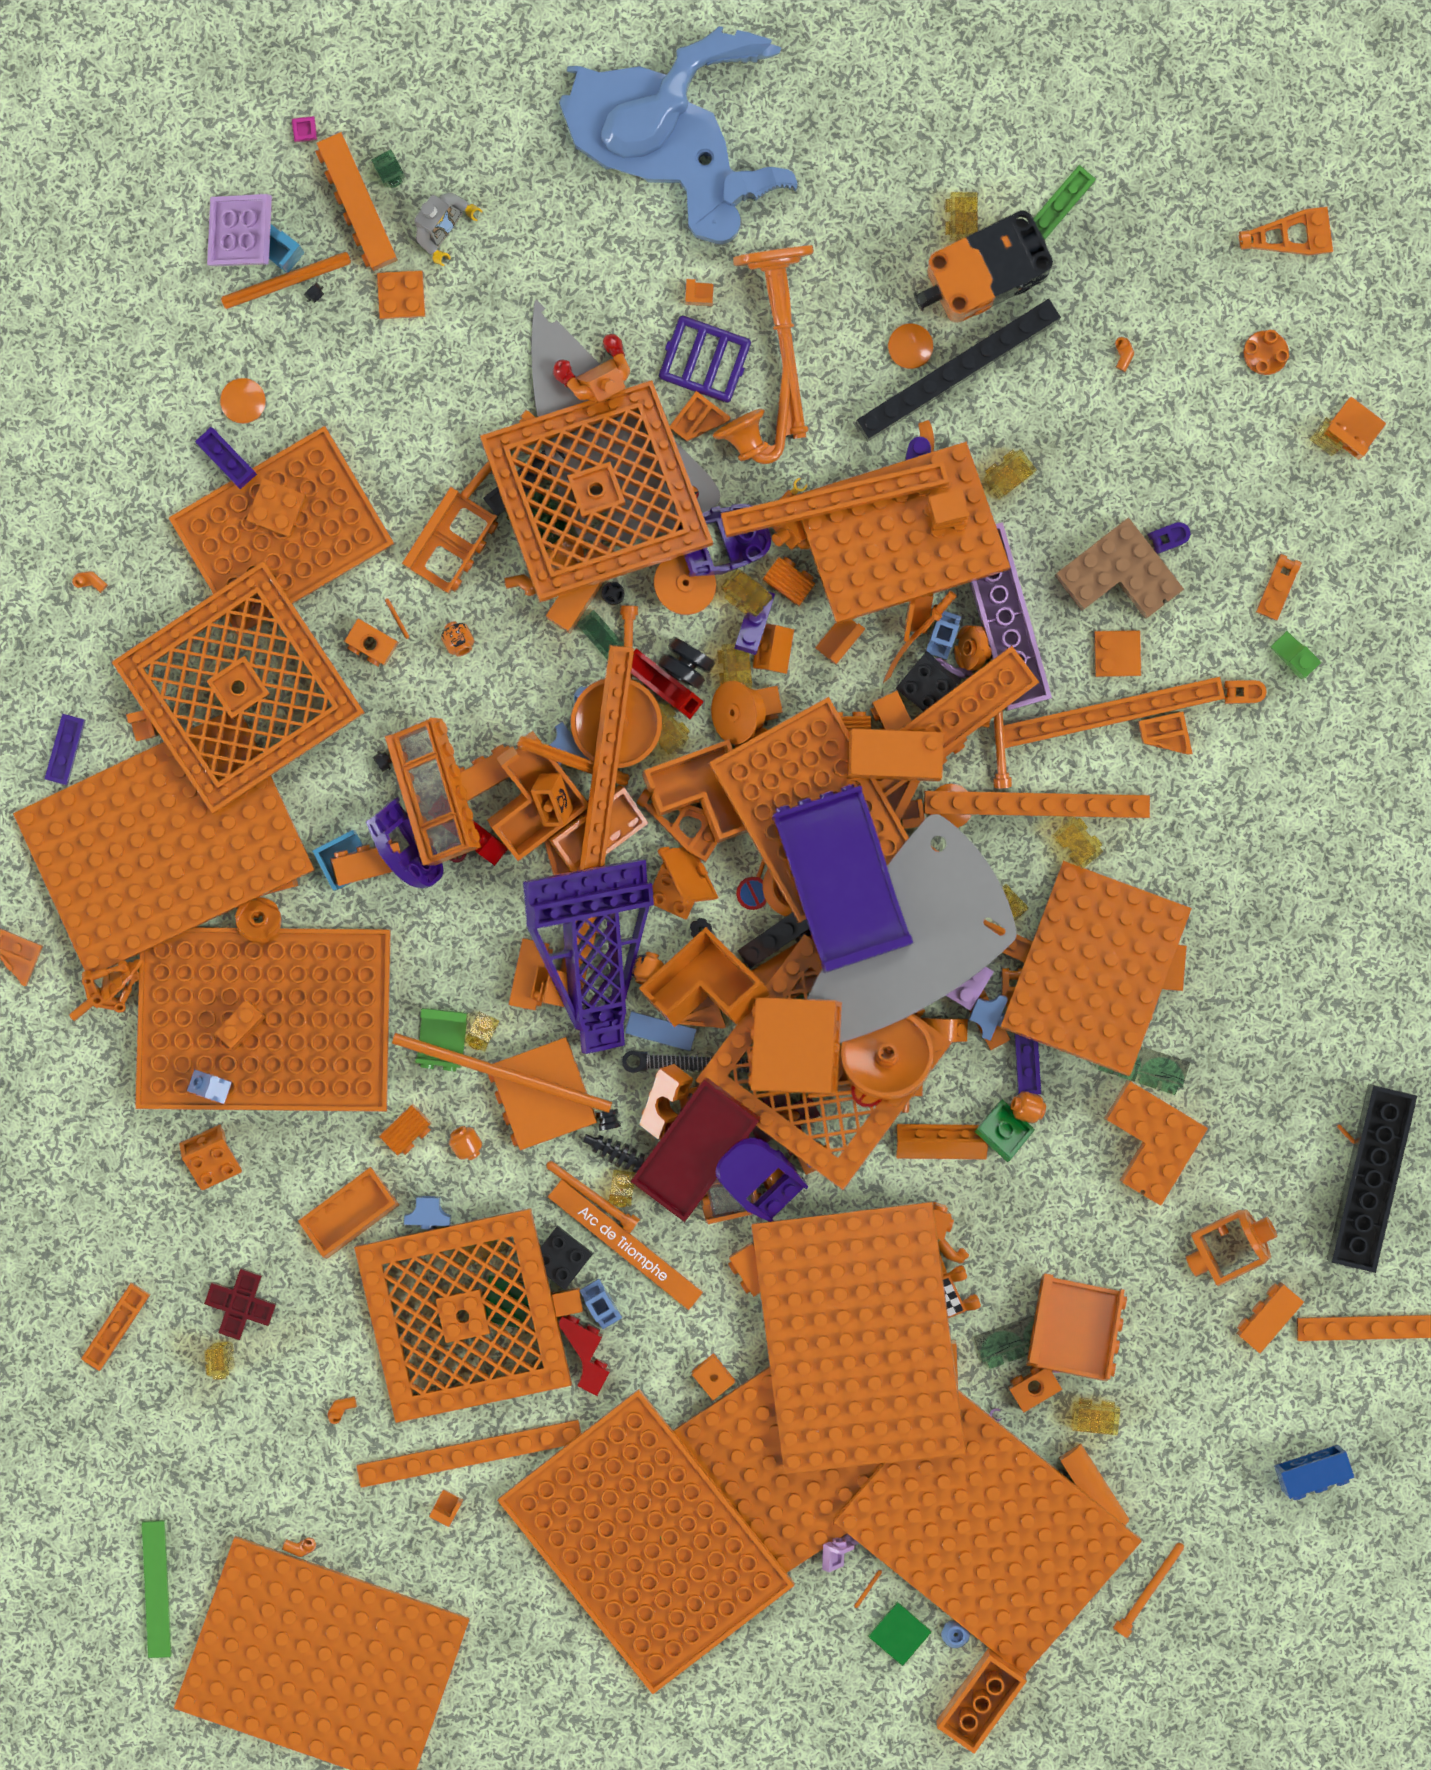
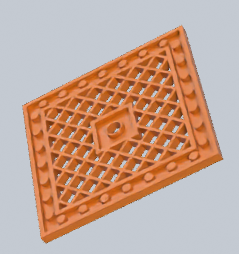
M652 380L623 389L600 402L589 400L480 436L539 602L713 546V540ZM623 416L620 422L613 419ZM628 416L638 420L635 428L624 424ZM601 423L599 429L592 426ZM606 423L617 427L613 436L603 431ZM642 423L647 434L639 431ZM576 430H580L577 436L570 433ZM585 430L595 434L592 442L581 438ZM621 430L631 434L628 442L617 438ZM636 436L646 441L642 449L632 445ZM558 437L555 443L549 441V439ZM563 437L574 441L570 450L560 446ZM599 437L610 441L606 449L596 445ZM614 443L624 447L620 456L610 451ZM650 443L654 454L646 451ZM536 444L534 450L527 447ZM542 444L552 448L549 456L538 452ZM578 444L588 448L585 456L574 452ZM593 450L603 455L599 463L589 459ZM628 450L639 454L635 462L625 458ZM520 451L531 455L527 463L517 460ZM556 451L567 455L563 463L553 459ZM643 456L653 460L650 469L639 465ZM571 457L581 461L577 470L567 466ZM607 457L617 461L614 469L611 462L604 463ZM535 458L545 462L541 470L531 466ZM657 463L660 467L662 475L657 472H654ZM549 464L559 468L556 477L546 473ZM585 464L592 466V468L583 470ZM621 464L632 468L628 476L618 472ZM515 465L523 469L520 477ZM636 470L646 474L643 483L632 478ZM528 471L538 475L534 484L524 480ZM564 471L570 473V475H567L569 483L560 479ZM650 477L661 481L658 489L647 485ZM542 478L553 482L549 491L539 487ZM617 478L625 481L622 489H620ZM665 483L670 495L661 492ZM629 484L640 488L636 496L625 492ZM557 485L567 489L563 497L553 493ZM523 486L531 489L527 497ZM593 486H600L603 491L599 495H593L590 489ZM644 490L654 495L650 503L640 499ZM535 491L545 495L542 504L531 500ZM571 491L576 503L568 500ZM658 497L669 501L665 510L655 506ZM550 498L560 502L556 511L546 507ZM624 498L632 501L629 510L622 508V506H625ZM637 504L647 508L643 517L633 513ZM672 504L675 507L677 515L669 512ZM564 505L575 509L571 518L561 514ZM530 506L538 509L535 518L532 514ZM610 511L607 517L600 515L601 513ZM615 511L625 515L622 524L611 520ZM651 511L662 515L658 524L647 519ZM543 512L553 516L549 525L539 521ZM579 512L582 519L588 518L586 524L575 520ZM666 517L676 522L673 530L662 526ZM557 518L568 523L564 531L553 527ZM593 518L604 522L600 531L589 527ZM629 518L640 522L636 531L626 526ZM644 524L655 529L651 537L640 533ZM681 524L682 530L677 531ZM572 525L582 529L578 538L568 534ZM608 525L619 529L615 538L604 533ZM538 527L546 530L542 538ZM659 531L667 534L656 538ZM550 532L560 536L557 545L546 541ZM586 532L597 536L593 545L583 541ZM622 532L633 536L630 544L619 540ZM637 538H639V539L645 541V542H642V543H639V544L634 545L635 542H636V540H637ZM565 539L575 543L571 552L561 548ZM601 539L611 543L608 551L597 547ZM616 545L623 548L613 552ZM579 546L590 550L586 559L576 555ZM545 547L553 550L550 559L548 558ZM594 552L601 555L600 557L591 559ZM557 553L568 557L564 566L554 562ZM572 559L579 562V564L569 566Z
M264 561L112 661V664L212 814L365 714ZM258 594L262 600L254 599L252 597ZM250 602L261 604L259 616L248 614ZM245 603L243 613L233 611L234 609ZM265 607L268 608L274 619L263 617ZM231 614L242 616L240 628L229 626ZM226 615L224 625L215 624L216 621ZM247 618L258 620L256 632L245 630ZM262 621L274 623L272 635L260 633ZM278 625L287 638L276 636ZM212 627L223 629L221 641L210 639ZM207 628L205 638L195 636ZM228 630L239 632L237 644L226 642ZM244 633L255 635L253 647L241 645ZM259 636L271 639L269 650L257 648ZM193 640L204 642L202 654L191 652ZM275 640L286 642L284 654L273 652ZM188 641L186 650L176 649ZM209 643L220 645L218 657L207 655ZM291 644L300 657L289 655ZM225 646L236 648L234 660L222 658ZM240 649L252 651L250 662L246 656L239 659ZM174 652L185 654L183 666L172 664ZM256 652L267 654L265 666L254 664ZM169 653L167 663L157 661ZM190 655L201 657L199 669L188 667ZM272 655L283 657L281 669L270 667ZM288 658L299 660L297 673L285 670ZM206 659L217 661L215 672L203 670ZM221 662L231 663V665L220 671ZM303 662L312 676L301 674ZM155 665L166 667L164 679L153 677ZM150 666L149 673L147 674L145 668ZM171 668L182 670L180 682L169 680ZM253 668L264 670L262 681ZM187 671L198 673L196 685L184 683ZM269 671L280 673L278 685L266 683ZM202 674L213 676L207 680L211 688L200 686ZM284 674L296 676L294 688L282 686ZM300 677L312 679L310 691L298 689ZM153 681L163 683L161 693ZM237 681L243 682L245 686L244 691L240 694H235L232 690L233 684ZM316 682L324 694L314 693ZM168 684L179 686L176 698L165 696ZM183 687L195 689L192 701L181 699ZM266 687L277 689L275 701L264 699L270 695ZM199 690L210 692L208 704L197 702ZM281 690L293 692L290 704L279 702ZM297 693L309 695L306 707L295 705ZM215 695L223 707L213 705ZM313 696L324 698L322 710L311 708ZM165 700L175 701L174 712ZM329 700L332 704V707L327 710ZM262 702L274 705L271 717L260 715ZM180 703L191 705L189 717L178 715ZM257 704L256 713L245 712ZM196 706L207 708L205 720L194 718ZM278 706L289 708L287 720L276 718ZM212 709L223 711L221 723L209 721ZM294 709L305 711L303 723L292 721ZM310 712L320 714L308 722ZM227 713L231 719L238 716L237 726L225 724ZM243 715L255 717L252 729L241 727ZM259 718L271 720L268 733L257 731ZM178 719L188 720L186 731ZM275 721L286 723L284 736L272 734ZM193 722L204 723L202 736L190 734ZM208 725L220 727L217 739L206 737ZM291 725L301 726L289 735ZM224 728L236 730L233 742L222 740ZM240 731L251 733L249 745L238 743ZM256 734L267 736L265 748L254 746ZM272 737L282 739L270 747ZM191 738L201 739L199 750ZM205 740L217 742L214 755L203 753ZM221 743L232 745L230 758L219 756ZM237 747L248 749L246 761L235 759ZM253 750L263 752L251 760ZM203 756L213 758L211 769ZM218 759L229 761L227 774L215 772ZM234 762L245 764L232 773ZM215 775L223 776L225 778L221 781H218Z
M805 934L766 985V989L770 993L766 998L786 999L788 997V999H791L793 995L804 994V999L807 1000V993H810L812 988L806 989L805 977H818L822 970V963L814 941ZM809 967L815 971L805 973ZM801 979L803 990L792 991ZM751 1011L736 1025L695 1081L701 1084L706 1077L761 1117V1120L756 1125L759 1129L840 1189L844 1190L917 1090L901 1098L883 1099L875 1109L871 1107L870 1110L861 1112L857 1111L856 1102L852 1097L839 1098V1096H835L836 1099L823 1101V1097H819L820 1101L807 1103L806 1093H802L804 1104L791 1105L789 1094L797 1092L769 1091V1093L756 1094V1091H753V1094H751L741 1086V1084H747L748 1079L738 1081L737 1069L749 1067L750 1072H752L750 1050L753 1049L751 1045L754 1040L751 1039V1029L754 1026L755 1017H753ZM912 1014L911 1016L916 1018L930 1035L933 1044L932 1071L952 1042ZM841 1045L839 1049L838 1081L845 1073L841 1062ZM747 1052L748 1063L738 1064ZM732 1070L735 1081L728 1077ZM850 1081L838 1082V1086L850 1085L851 1087L852 1083ZM786 1094L788 1106L775 1108L773 1096ZM770 1097L771 1108L758 1098ZM853 1101L854 1113L841 1114L840 1102ZM837 1103L838 1115L825 1117L824 1105ZM820 1105L822 1117L809 1119L808 1107ZM804 1108L806 1120L793 1122L792 1109ZM788 1110L790 1122L777 1112ZM869 1115L860 1128L858 1116ZM855 1117L857 1129L844 1130L842 1118ZM839 1119L841 1131L828 1133L826 1121ZM823 1121L825 1133L812 1135L810 1123ZM807 1124L808 1135L795 1125ZM856 1133L846 1147L845 1134ZM841 1135L843 1147L830 1149L829 1137ZM825 1137L827 1149L814 1139ZM843 1151L839 1157L832 1154L834 1152Z
M531 1208L354 1247L396 1423L572 1385ZM513 1236L514 1242L508 1239L507 1237ZM499 1239L494 1248L485 1243ZM502 1241L513 1247L508 1257L497 1250ZM477 1244L473 1252H470L464 1248L466 1246ZM480 1246L491 1252L486 1261L475 1255ZM455 1249L451 1257L442 1253L443 1251ZM458 1251L469 1257L464 1266L453 1260ZM515 1251L517 1252L519 1264L511 1259ZM433 1254L429 1262L420 1257ZM494 1255L505 1261L500 1270L489 1264ZM436 1256L447 1262L442 1271L432 1265ZM412 1258L407 1267L398 1262ZM472 1259L483 1266L478 1275L467 1269ZM415 1260L425 1266L421 1275L410 1270ZM390 1263L386 1270H384L383 1264ZM507 1263L518 1269L513 1279L502 1272ZM450 1264L461 1270L456 1279L445 1273ZM393 1265L403 1271L399 1280L388 1274ZM485 1268L496 1274L491 1283L480 1277ZM428 1269L439 1275L434 1284L423 1278ZM463 1273L474 1279L469 1288L458 1282ZM520 1273H522L524 1286L516 1281ZM406 1274L417 1280L412 1289L401 1283ZM499 1277L510 1283L505 1292L494 1286ZM441 1278L452 1283L447 1293L437 1287ZM387 1280L395 1284L391 1292H389ZM477 1281L488 1288L483 1296L481 1288L472 1290ZM420 1282L430 1288L426 1297L415 1291ZM513 1285L523 1291L519 1300L508 1295ZM455 1286L464 1291L451 1294ZM398 1287L409 1293L404 1302L393 1296ZM490 1290L501 1296L497 1305L485 1299ZM433 1291L442 1296L435 1299L436 1304L428 1300ZM526 1294L529 1307L521 1303ZM411 1296L422 1302L417 1311L407 1305ZM504 1298L515 1305L510 1314L499 1308ZM392 1302L400 1306L396 1315L394 1313ZM425 1304L435 1310L431 1319L420 1313ZM485 1305L493 1310L488 1318ZM518 1307L528 1313L524 1322L513 1317ZM403 1309L414 1315L409 1324L398 1318ZM459 1310L467 1311L469 1320L465 1322L460 1321L457 1317V1312ZM496 1312L507 1318L502 1327L491 1321ZM438 1313L442 1327L433 1322ZM531 1316L535 1330L526 1325ZM416 1318L427 1324L422 1333L412 1327ZM509 1321L520 1327L515 1336L504 1330ZM397 1324L405 1328L401 1337L399 1334ZM430 1326L441 1332L436 1341L425 1335ZM490 1327L498 1331L493 1341L485 1336L491 1333ZM523 1329L534 1336L529 1345L518 1338ZM408 1331L419 1337L414 1346L403 1340ZM501 1334L512 1340L507 1349L496 1343ZM443 1335L446 1343L454 1342L449 1350L439 1344ZM476 1337L472 1345L463 1341V1339ZM536 1338L540 1352L531 1347ZM479 1339L490 1345L485 1354L474 1348ZM421 1340L432 1345L428 1354L417 1349ZM457 1343L468 1350L463 1359L452 1352ZM514 1343L525 1349L520 1358L510 1352ZM402 1346L410 1350L406 1359ZM435 1348L446 1354L441 1363L430 1357ZM492 1348L503 1353L499 1362L488 1357ZM528 1351L539 1358L534 1367L523 1360ZM470 1352L481 1358L477 1367L465 1361ZM413 1353L424 1359L419 1368L409 1362ZM506 1356L517 1362L512 1371L501 1365ZM448 1357L460 1363L455 1372L444 1366ZM542 1360L543 1367L537 1368ZM427 1361L437 1367L433 1376L422 1370ZM484 1361L495 1367L490 1376L479 1369ZM462 1365L473 1372L468 1380L457 1374ZM519 1365H522L523 1367L528 1369L526 1371L515 1373ZM408 1368L416 1372L412 1380H410ZM498 1369L506 1374L493 1378ZM440 1370L451 1376L446 1385L435 1379ZM476 1374L484 1379L471 1382ZM418 1375L429 1381L424 1390L414 1384ZM453 1379L462 1383L461 1385L449 1387ZM432 1383L441 1388L428 1391Z

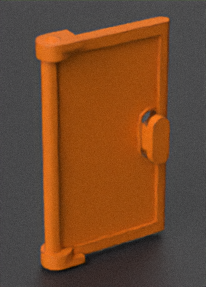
M662 847L658 849L657 852L662 857L684 906L692 905L693 902L719 898L699 858L687 852L683 847L671 849L669 847Z

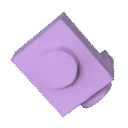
M834 1538L833 1542L823 1544L822 1570L831 1572L843 1567L844 1553L854 1550V1544L847 1542L844 1538Z

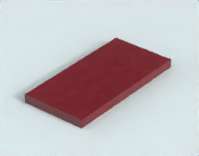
M706 1077L630 1182L683 1222H686L717 1180L716 1167L719 1160L735 1144L747 1139L761 1120V1117Z

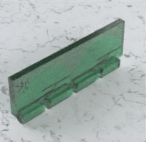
M1141 1046L1130 1077L1119 1072L1117 1076L1135 1082L1137 1074H1140L1139 1084L1156 1089L1158 1082L1161 1081L1160 1091L1176 1095L1178 1087L1183 1088L1190 1062ZM1099 1065L1098 1070L1114 1074L1113 1070Z
M1035 1315L973 1336L982 1362L987 1361L989 1369L1005 1364L1002 1355L1005 1354L1008 1362L1026 1357L1023 1348L1027 1347L1029 1351Z

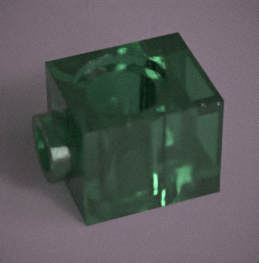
M391 149L371 159L385 188L388 186L395 188L403 183L402 179L405 178V175Z

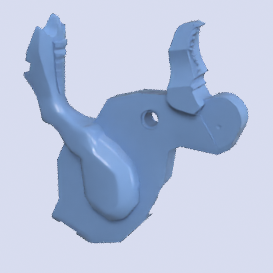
M718 26L703 39L688 46L678 48L676 50L677 59L667 75L640 66L606 72H597L581 66H568L567 72L575 73L576 77L571 94L562 95L559 104L575 148L606 170L612 168L623 173L639 176L648 183H680L687 192L688 228L695 238L715 244L729 243L737 236L740 230V214L735 208L737 204L742 200L746 201L747 198H752L756 201L764 194L779 188H792L796 192L797 180L792 171L783 168L766 167L756 171L737 172L731 170L726 142L714 114L690 103L687 99V91L697 70L705 65L739 61L743 63L749 61L757 63L758 60L780 54L781 47L771 44V39L745 31L737 30L735 35L723 33V27ZM706 155L712 161L708 165H702L699 162V158Z

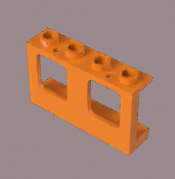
M450 487L402 564L446 593L456 592L462 583V580L459 578L464 571L468 573L474 564L473 556L476 552L479 554L482 552L487 543L484 539L488 533L492 535L498 527L499 523L496 522L498 517L470 499H462L461 494ZM462 508L468 509L487 522V526L475 544L469 543L450 530V525ZM438 546L445 548L463 560L462 565L451 582H446L426 569L427 561Z

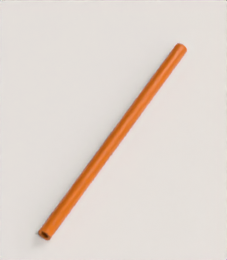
M398 1033L394 1034L392 1044L609 1113L612 1105L611 1101Z

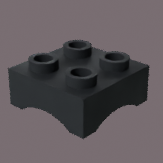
M926 651L897 685L896 689L918 708L925 711L953 690L960 683L961 679L943 667L933 655Z
M558 1225L540 1247L547 1277L564 1290H566L593 1255L592 1251Z

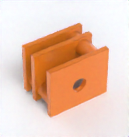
M962 489L929 497L927 505L934 531L968 523L969 512Z
M538 966L530 999L565 1007L547 968ZM557 970L568 994L567 972Z
M714 1353L692 1370V1376L712 1400H715L735 1383L733 1376Z

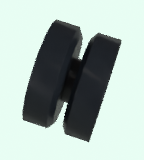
M673 637L668 648L678 656L677 659L669 654H662L657 664L677 680L700 690L705 679L695 669L698 668L705 673H710L716 662L686 642Z

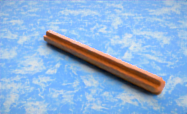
M343 252L222 296L221 300L223 306L228 309L351 264L349 254Z
M521 736L519 738L517 746L521 749L581 771L593 773V761L528 737ZM617 770L616 783L626 786L630 776Z

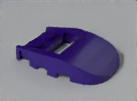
M732 504L731 507L723 508L716 506L702 513L706 525L716 522L730 563L714 567L708 548L685 554L684 557L690 571V577L722 575L756 562L767 554L771 546V535L768 528L727 538L725 535L721 513L751 507V505ZM681 524L677 531L682 530Z
M396 797L368 819L366 825L379 855L389 868L406 884L415 888H429L442 878L444 871L443 863L438 865H422L408 814L400 805L399 797ZM396 827H399L409 844L401 853H398V851L394 852L388 843L391 840L388 834ZM431 846L433 855L438 854L436 848Z
M756 1138L744 1139L735 1144L719 1160L716 1167V1177L729 1194L749 1213L768 1222L774 1221L772 1218L803 1188H808L806 1180L800 1177L796 1168L785 1158L781 1151L772 1149L768 1143ZM777 1168L785 1173L754 1204L746 1199Z

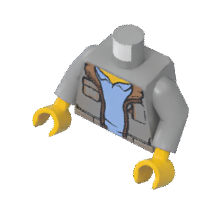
M449 192L440 195V197L434 194L431 195L428 201L422 205L420 212L414 220L417 227V242L430 255L433 254V262L441 266H445L441 261L443 256L449 260L451 257L448 253L437 250V248L440 247L460 219L463 211L473 221H478V219L473 217V213L476 210L483 213L479 207L474 204L468 205L467 201L454 193Z

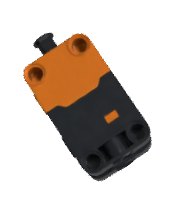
M1020 210L934 252L929 258L927 270L928 277L933 286L918 294L915 292L913 295L922 312L925 307L940 301L948 318L952 322L959 323L1044 282L1053 266V259L1032 215L1028 211Z

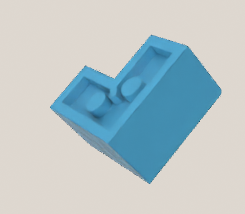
M270 224L269 259L288 273L305 252L296 241Z
M351 830L313 850L333 891L351 884L348 883L341 886L336 884L330 858L335 857V852L347 850L348 853L357 851L356 847L363 845L355 830Z

